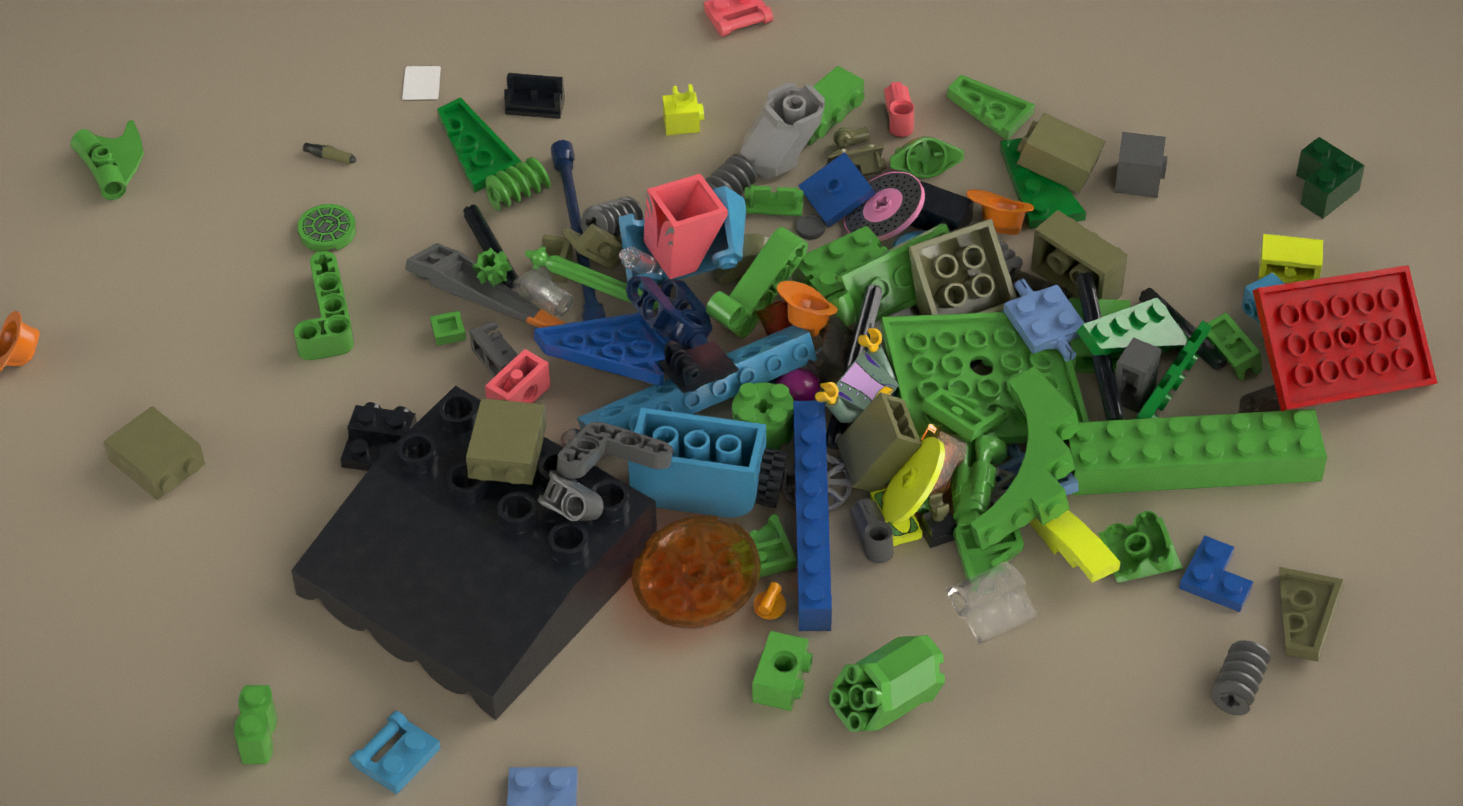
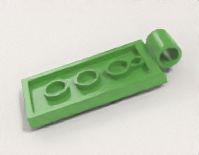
M940 224L835 276L837 282H842L845 290L829 296L826 300L838 309V312L833 314L837 327L843 328L856 323L862 303L861 295L865 292V288L868 285L881 287L883 293L875 322L881 320L882 317H887L892 313H897L916 305L917 301L908 247L948 233L947 225Z

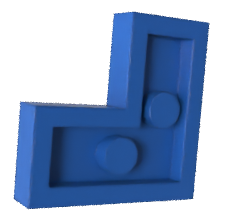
M1204 535L1181 579L1179 589L1241 612L1252 590L1253 581L1225 571L1233 556L1234 546Z

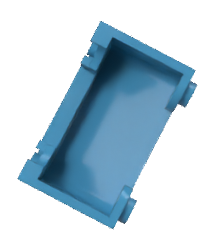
M726 186L712 189L728 210V215L697 271L673 279L680 280L719 268L731 269L736 267L737 263L742 260L746 220L745 199ZM632 213L618 217L627 283L633 276L650 277L657 286L662 285L661 283L669 278L643 242L645 219L635 220ZM641 282L639 288L643 291V284Z

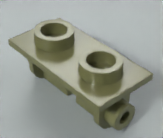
M867 144L861 146L858 150L848 152L846 149L836 150L831 155H828L825 166L845 152L854 165L860 168L863 176L881 173L882 170L886 169L885 158H881L884 145L875 147L874 144Z

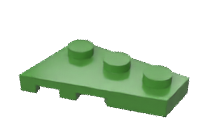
M960 75L947 89V98L1007 141L1034 113L1035 104L964 75Z

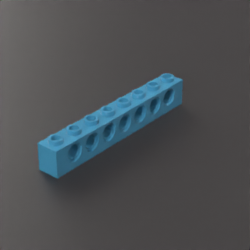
M794 325L727 353L726 355L739 368V371L728 375L722 380H716L703 385L695 391L682 393L670 378L664 380V385H652L578 417L580 429L582 430L591 422H604L634 432L641 408L686 414L697 413L736 396L740 387L745 383H766L789 371L796 370L818 360L810 332Z

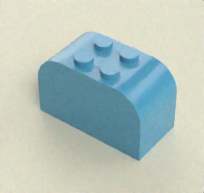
M649 408L640 409L634 432L670 444L673 447L672 463L666 469H653L628 461L629 485L654 499L656 507L726 518L740 517L753 509L758 491L760 464L764 449H766V424Z

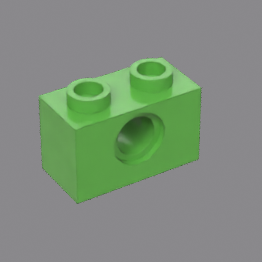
M770 631L752 683L753 703L788 711L792 710L795 699L800 700L803 694L805 680H802L804 672H810L813 662V654L809 653V639Z

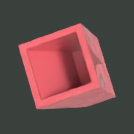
M701 174L647 189L643 242L669 279L696 272L724 223L728 210Z

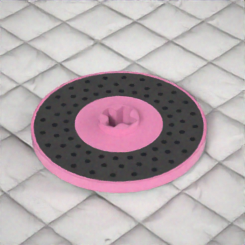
M890 172L880 175L868 182L876 195L847 214L843 219L844 226L849 234L868 226L880 241L890 239L905 230L917 218L925 200L924 188L918 178L907 172Z

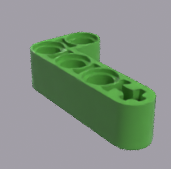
M779 227L766 242L730 296L722 291L715 293L707 303L706 313L736 336L742 339L746 338L779 294L777 292V285L780 282L788 281L808 250L807 241L785 227Z
M320 251L311 257L310 266L321 318L302 321L294 328L297 353L304 360H317L343 355L354 347L352 326L336 256L328 251Z

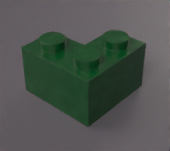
M1318 137L1300 152L1296 176L1305 181L1300 204L1324 219L1360 190L1365 165L1321 137Z

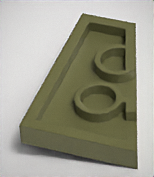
M1279 567L1285 653L1288 656L1318 662L1343 590V579Z

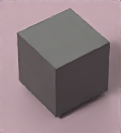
M1122 132L1114 193L1158 198L1160 179H1165L1168 156H1164L1166 137Z

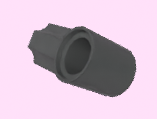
M869 498L858 500L850 508V515L864 543L865 555L868 560L874 563L887 562L894 553L893 529L889 523L885 522L876 501H871Z

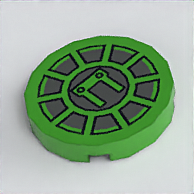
M335 204L318 205L302 214L298 221V235L302 244L310 250L317 252H329V249L333 248L339 250L352 242L356 235L355 218L351 211L343 206Z

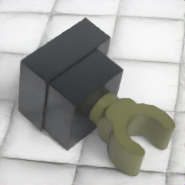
M941 492L929 496L930 512L918 517V523L929 547L933 548L954 541L953 531L957 523L949 511V505H943Z

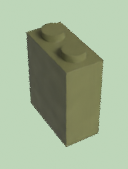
M1043 113L1038 122L1033 120L1026 136L1024 135L1017 149L1021 153L1017 164L1080 193L1093 171L1106 141L1049 114Z
M882 392L874 398L836 441L852 486L858 490L868 492L882 490L922 446L905 400Z
M481 398L466 455L468 478L481 481L491 480L533 485L547 427L545 404Z
M153 406L104 440L109 461L156 500L164 494L171 492L179 483L198 472L205 465L201 445Z

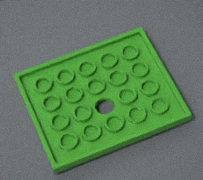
M1004 312L882 317L880 328L888 360L899 385L896 390L897 397L905 400L920 441L928 437H935L943 442L944 447H953L959 440L964 439L941 422L933 420L930 415L920 409L925 398L939 389H943L961 397L978 400V408L993 413L996 407L1006 411L1003 420L982 435L994 436L1005 444L1027 443L1028 425L1024 415L1013 401L1009 381L1034 366L1076 410L1078 421L1089 422L1072 360L1070 361L1069 359L1066 362L1058 349H1046L1032 354ZM974 360H982L984 365L992 367V373L985 376L978 375L972 371L970 363Z

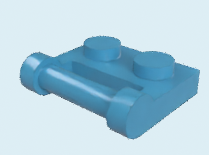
M394 711L387 718L388 723L362 750L357 749L349 759L355 768L397 795L441 747L439 740L409 722L402 713ZM397 732L403 735L377 763L371 760Z

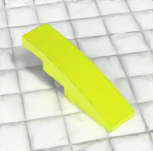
M1069 510L1045 525H1042L1037 518L1029 522L1054 554L1060 552L1072 568L1079 566L1092 583L1119 570L1120 561L1093 531Z

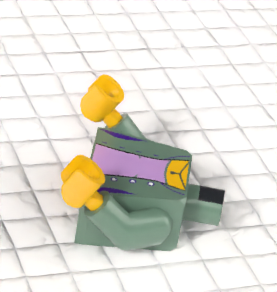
M876 328L867 329L870 334V341L867 335H860L858 337V343L863 347L869 348L867 352L865 350L861 352L837 384L833 382L821 383V387L825 392H817L815 394L816 401L825 402L827 408L841 423L852 424L880 392L894 396L899 386L884 350L879 345L882 341V334Z

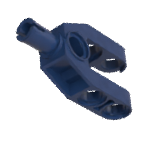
M633 276L628 280L626 285L628 299L649 326L668 341L678 342L682 349H693L709 342L707 338L713 329L710 316L706 313L705 306L684 281L666 279L661 283L663 286L660 289L650 277ZM642 282L643 293L640 297L638 294L639 284ZM673 286H675L676 296L672 300L671 289ZM657 301L659 308L658 313L655 316L653 313L654 303Z

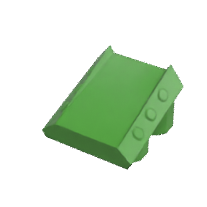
M1144 511L1137 514L1131 525L1126 526L1122 523H1115L1108 526L1105 531L1098 532L1102 542L1120 561L1119 570L1114 572L1118 583L1183 568L1163 518H1158L1156 513L1152 511Z

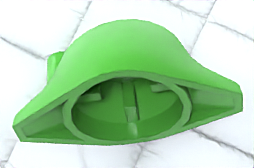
M922 136L910 140L902 147H898L890 157V168L910 173L917 178H932L963 161L964 150L938 138Z

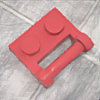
M708 0L704 2V11L721 37L730 35L731 31L760 22L766 24L773 21L770 7L766 6L762 0Z

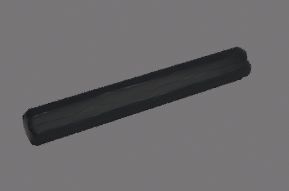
M472 204L470 207L466 206L463 209L464 218L483 251H488L489 248H492L497 254L503 251L478 206ZM512 265V270L507 271V281H502L510 289L517 288L520 284L518 281L519 277Z
M1147 288L1140 293L1139 301L1141 303L1158 297L1188 339L1191 337L1196 328L1155 290ZM1205 338L1196 353L1214 370L1218 371L1227 365V360L1211 341Z

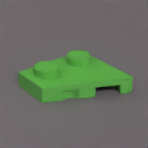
M939 389L925 398L920 408L930 415L933 420L941 422L955 431L958 436L970 442L1000 423L1006 412L999 407H996L994 413L978 408V400L961 397L943 389Z
M777 514L771 515L768 518V524L758 532L754 529L745 536L742 542L736 543L725 552L726 562L735 584L797 568V559Z
M956 528L953 531V537L969 588L979 584L1022 552L1024 548L1019 528L1005 536L1000 542L992 544L984 550H981L975 543L972 531L961 533Z

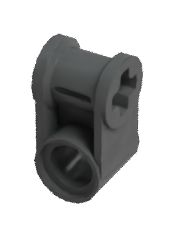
M550 470V481L544 494L538 497L540 504L556 511L571 521H593L600 517L604 508L601 496L578 483L576 479L565 478L559 475L557 470ZM582 501H583V503H584L583 512H582V510H581V503H582Z

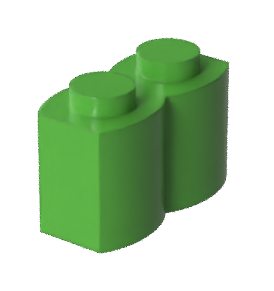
M245 685L239 695L240 715L234 726V735L239 755L243 764H267L273 754L272 733L277 725V713L272 691L269 685Z

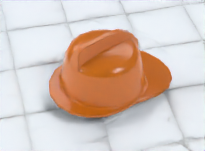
M972 189L966 192L969 199L982 206L983 220L992 219L995 231L998 233L1018 235L1021 231L1026 212L1033 211L1034 206L1031 204L1014 201L989 191Z
M783 281L777 285V292L788 305L789 322L798 328L810 332L811 337H816L820 329L827 325L830 315L838 312L836 306L826 300L817 290L804 283Z
M16 310L7 317L0 333V372L5 365L21 366L32 359L36 351L40 335L39 331L22 322L21 314Z

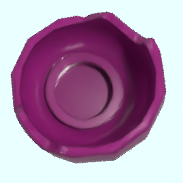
M803 368L789 371L777 377L775 384H784L788 387L794 401H816L815 394L821 392L818 378L810 370Z

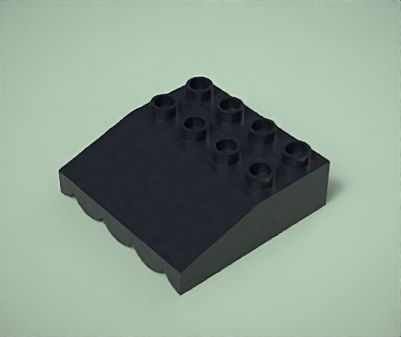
M454 386L370 467L291 572L296 595L307 600L318 598L324 607L342 624L357 631L369 630L374 639L391 655L405 662L417 660L427 674L439 685L456 694L469 693L485 713L494 720H497L658 549L656 501L600 468L593 466L584 476L576 478V480L601 496L604 508L598 519L593 521H571L556 511L543 506L538 502V497L544 494L550 481V470H556L558 454L563 449V447L546 437L543 439L533 485L491 480L481 481L468 478L466 455L481 400ZM582 501V503H581V510H582V512H583L584 503H583V501Z

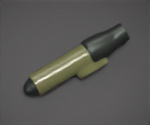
M305 143L303 146L304 152L311 153L320 158H327L346 164L355 163L357 160L352 153L337 150L330 145Z

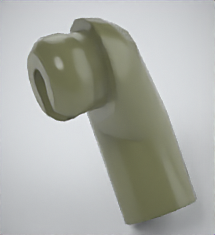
M867 127L856 130L839 128L834 133L833 140L838 146L845 148L870 140V134Z

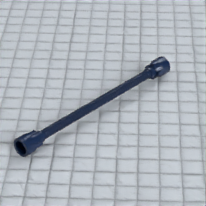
M559 140L551 145V156L555 170L561 173L571 230L582 235L581 217L572 175L573 162L575 160L573 145L567 140ZM576 251L578 264L590 268L589 258ZM582 285L585 299L582 321L606 318L603 304L596 299L595 289Z

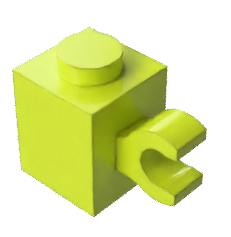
M688 84V91L685 93H679L677 86H673L672 95L662 96L666 136L700 132V121L705 120L703 103L698 104L696 92H694L692 84Z

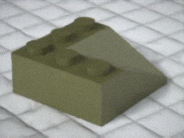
M992 219L980 221L908 247L920 316L1003 311L1004 303L1017 299Z

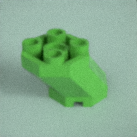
M928 635L897 637L855 664H845L833 683V689L829 693V702L835 708V713L849 731L880 730L920 704L933 702L945 683V673H940L939 664L944 663L943 653Z

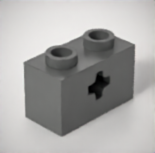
M1134 337L1117 361L1115 378L1122 407L1139 413L1156 387L1161 349Z

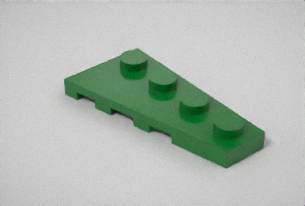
M461 97L437 108L438 119L474 193L485 188L486 177L490 175L495 176L499 171L505 172L506 168L510 166L515 167L517 163L522 162Z
M1022 138L1000 141V152L1018 200L1034 206L1033 211L1026 212L1025 214L1029 229L1037 228L1057 210L1076 222L1086 220V211L1067 187L1017 164L1021 155L1017 149Z
M1202 320L1135 419L1159 418L1154 413L1157 409L1160 411L1164 410L1173 397L1168 392L1171 389L1174 391L1178 389L1186 377L1182 374L1183 370L1185 369L1189 372L1199 358L1195 353L1213 328L1211 325Z

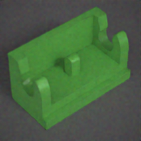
M1227 312L1208 322L1213 328L1206 338L1211 341L1234 368L1235 375L1239 380L1243 381L1245 379L1244 372L1248 368L1255 375L1262 372L1261 352Z

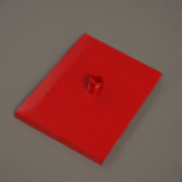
M1409 265L1260 287L1252 290L1281 412L1438 384Z

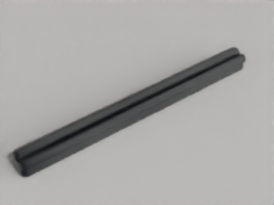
M1090 272L1079 273L1076 284L1084 321L1087 323L1101 318L1102 315L1093 275ZM1092 354L1106 421L1123 420L1124 414L1111 356H1094Z
M868 285L865 288L842 376L863 350L867 352L868 347H863L858 343V337L860 335H867L870 341V334L867 329L874 328L883 294L881 287L877 285ZM831 414L826 433V447L838 450L839 447L836 441L846 431L848 423L839 422L833 414Z

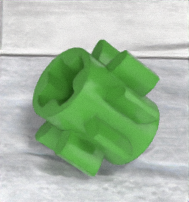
M489 248L488 251L477 254V264L472 265L476 274H478L477 278L481 284L488 281L492 287H495L496 284L507 281V271L512 270V267L506 261L507 256L503 251L497 254L492 248Z

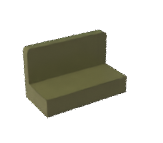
M593 224L582 235L567 227L562 231L579 254L611 270H614L624 259L622 239Z

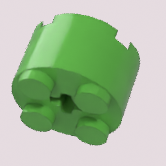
M745 383L734 397L732 420L766 424V448L780 450V446L786 442L788 444L794 436V400L789 393L788 387L784 384Z

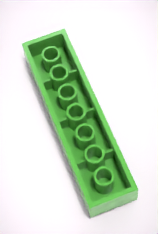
M1315 409L1079 422L1080 431L1071 438L1064 440V443L1071 450L1075 470L1071 473L1077 479L1079 491L1072 493V495L1317 482L1323 479L1327 461V454Z

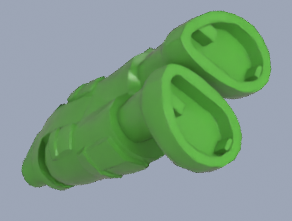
M980 435L975 439V446L967 439H961L951 449L950 460L955 467L954 472L951 474L953 518L957 522V531L961 533L971 532L970 523L989 508L991 494L996 485V468L993 465L1002 463L1007 457V446L999 438Z

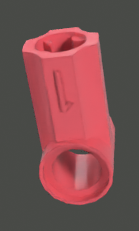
M891 82L887 88H884V99L889 118V132L893 136L906 137L914 131V104L911 102L907 86H904L901 82Z

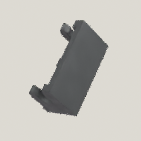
M489 322L477 329L469 330L473 353L495 377L518 354L503 338L500 331L487 336L490 331L496 330L499 327L496 322Z

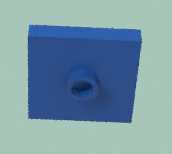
M845 152L798 185L828 227L876 195L873 188Z

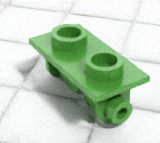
M751 185V187H745L746 214L802 216L804 194L803 190H798V187H777V192H771L770 186Z

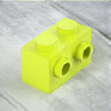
M1263 234L1259 255L1258 280L1272 272L1284 283L1320 279L1323 264V240Z

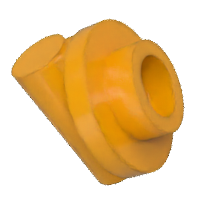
M771 582L767 591H763L755 597L754 611L759 617L771 620L779 618L784 614L786 600L780 594L782 590L780 584Z

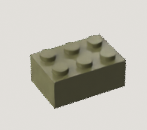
M1057 210L1035 228L1031 270L1053 285H1058L1062 291L1073 298H1079L1076 284L1077 275L1090 272L1093 275L1098 299L1118 300L1123 294L1128 255L1120 248L1113 246L1096 233L1091 232L1074 219Z

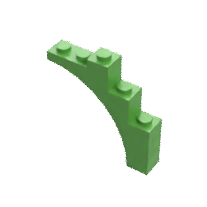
M1035 366L1009 381L1013 401L1024 415L1028 425L1027 448L1020 470L1007 491L989 510L970 523L975 543L981 550L1000 542L1005 536L1018 528L1026 526L1035 518L1042 525H1045L1051 520L1059 518L1070 509L1065 489L1057 480L1066 477L1075 470L1071 450L1063 441L1080 431L1076 410Z

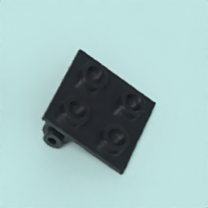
M714 340L688 351L682 350L678 342L669 341L664 346L665 360L658 362L659 366L682 393L695 391L703 385L716 380H722L728 375L739 371V368Z

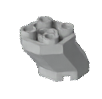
M790 82L769 91L767 103H765L764 108L746 133L740 155L751 164L760 178L771 179L774 176L777 177L796 168L799 162V154L821 122L825 108V98L812 85L804 84L803 89L796 88V83Z

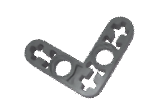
M591 422L559 452L556 470L559 475L565 478H581L605 453L649 468L666 469L672 463L673 447L664 441L608 423Z

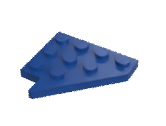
M639 312L534 329V340L545 355L654 385H664V371L658 362L665 360L664 346L669 341L653 330Z

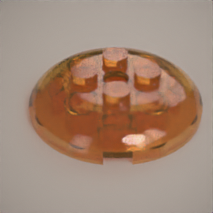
M711 515L685 517L662 527L647 540L645 549L639 559H635L633 565L632 585L634 593L642 608L651 617L665 625L681 629L709 627L730 618L749 601L760 577V556L750 534L735 522L730 524L718 520L717 516Z

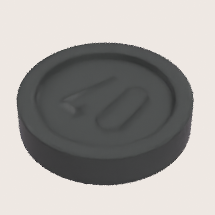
M805 215L797 220L796 232L804 239H817L824 234L825 223L819 216Z

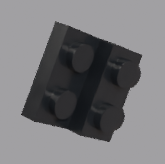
M368 402L364 406L355 405L347 427L349 437L340 459L341 467L368 471L388 449L417 423L416 413H412L403 406H398L394 410L382 409L380 405L374 402Z

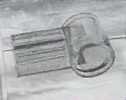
M544 266L539 267L538 270L530 268L513 281L517 294L528 301L534 300L555 316L559 315L562 317L565 315L573 303V295L555 283Z

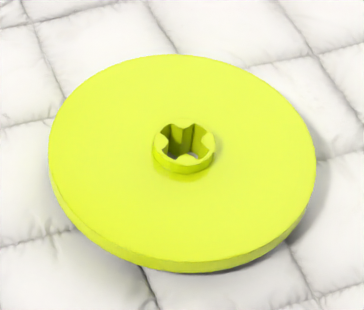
M928 437L922 440V446L891 479L884 497L882 509L883 517L886 521L895 525L905 522L922 506L931 493L940 475L945 458V447L939 439Z

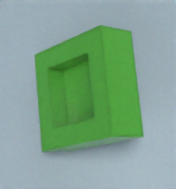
M460 311L430 316L436 346L466 340Z

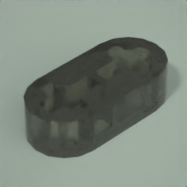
M1275 384L1242 396L1239 402L1238 413L1281 411Z

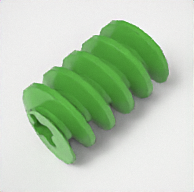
M530 157L525 162L517 163L515 167L510 166L506 168L505 172L499 171L495 176L490 175L486 177L485 188L493 208L501 211V201L506 207H510V197L516 203L521 202V192L526 198H530V188L538 194L541 193V183L546 189H549L551 182L542 164L536 158Z

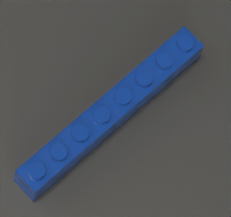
M793 401L799 631H831L832 596L825 402Z

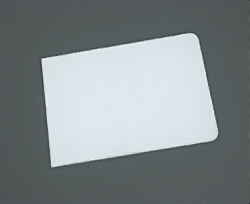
M405 67L402 100L438 99L441 67Z

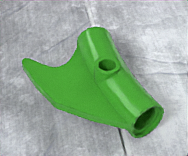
M130 120L127 122L123 135L118 138L101 137L93 134L88 129H82L76 132L70 141L71 148L81 157L92 172L101 195L108 200L121 198L125 194L126 186L137 171L144 156L141 137L134 121Z

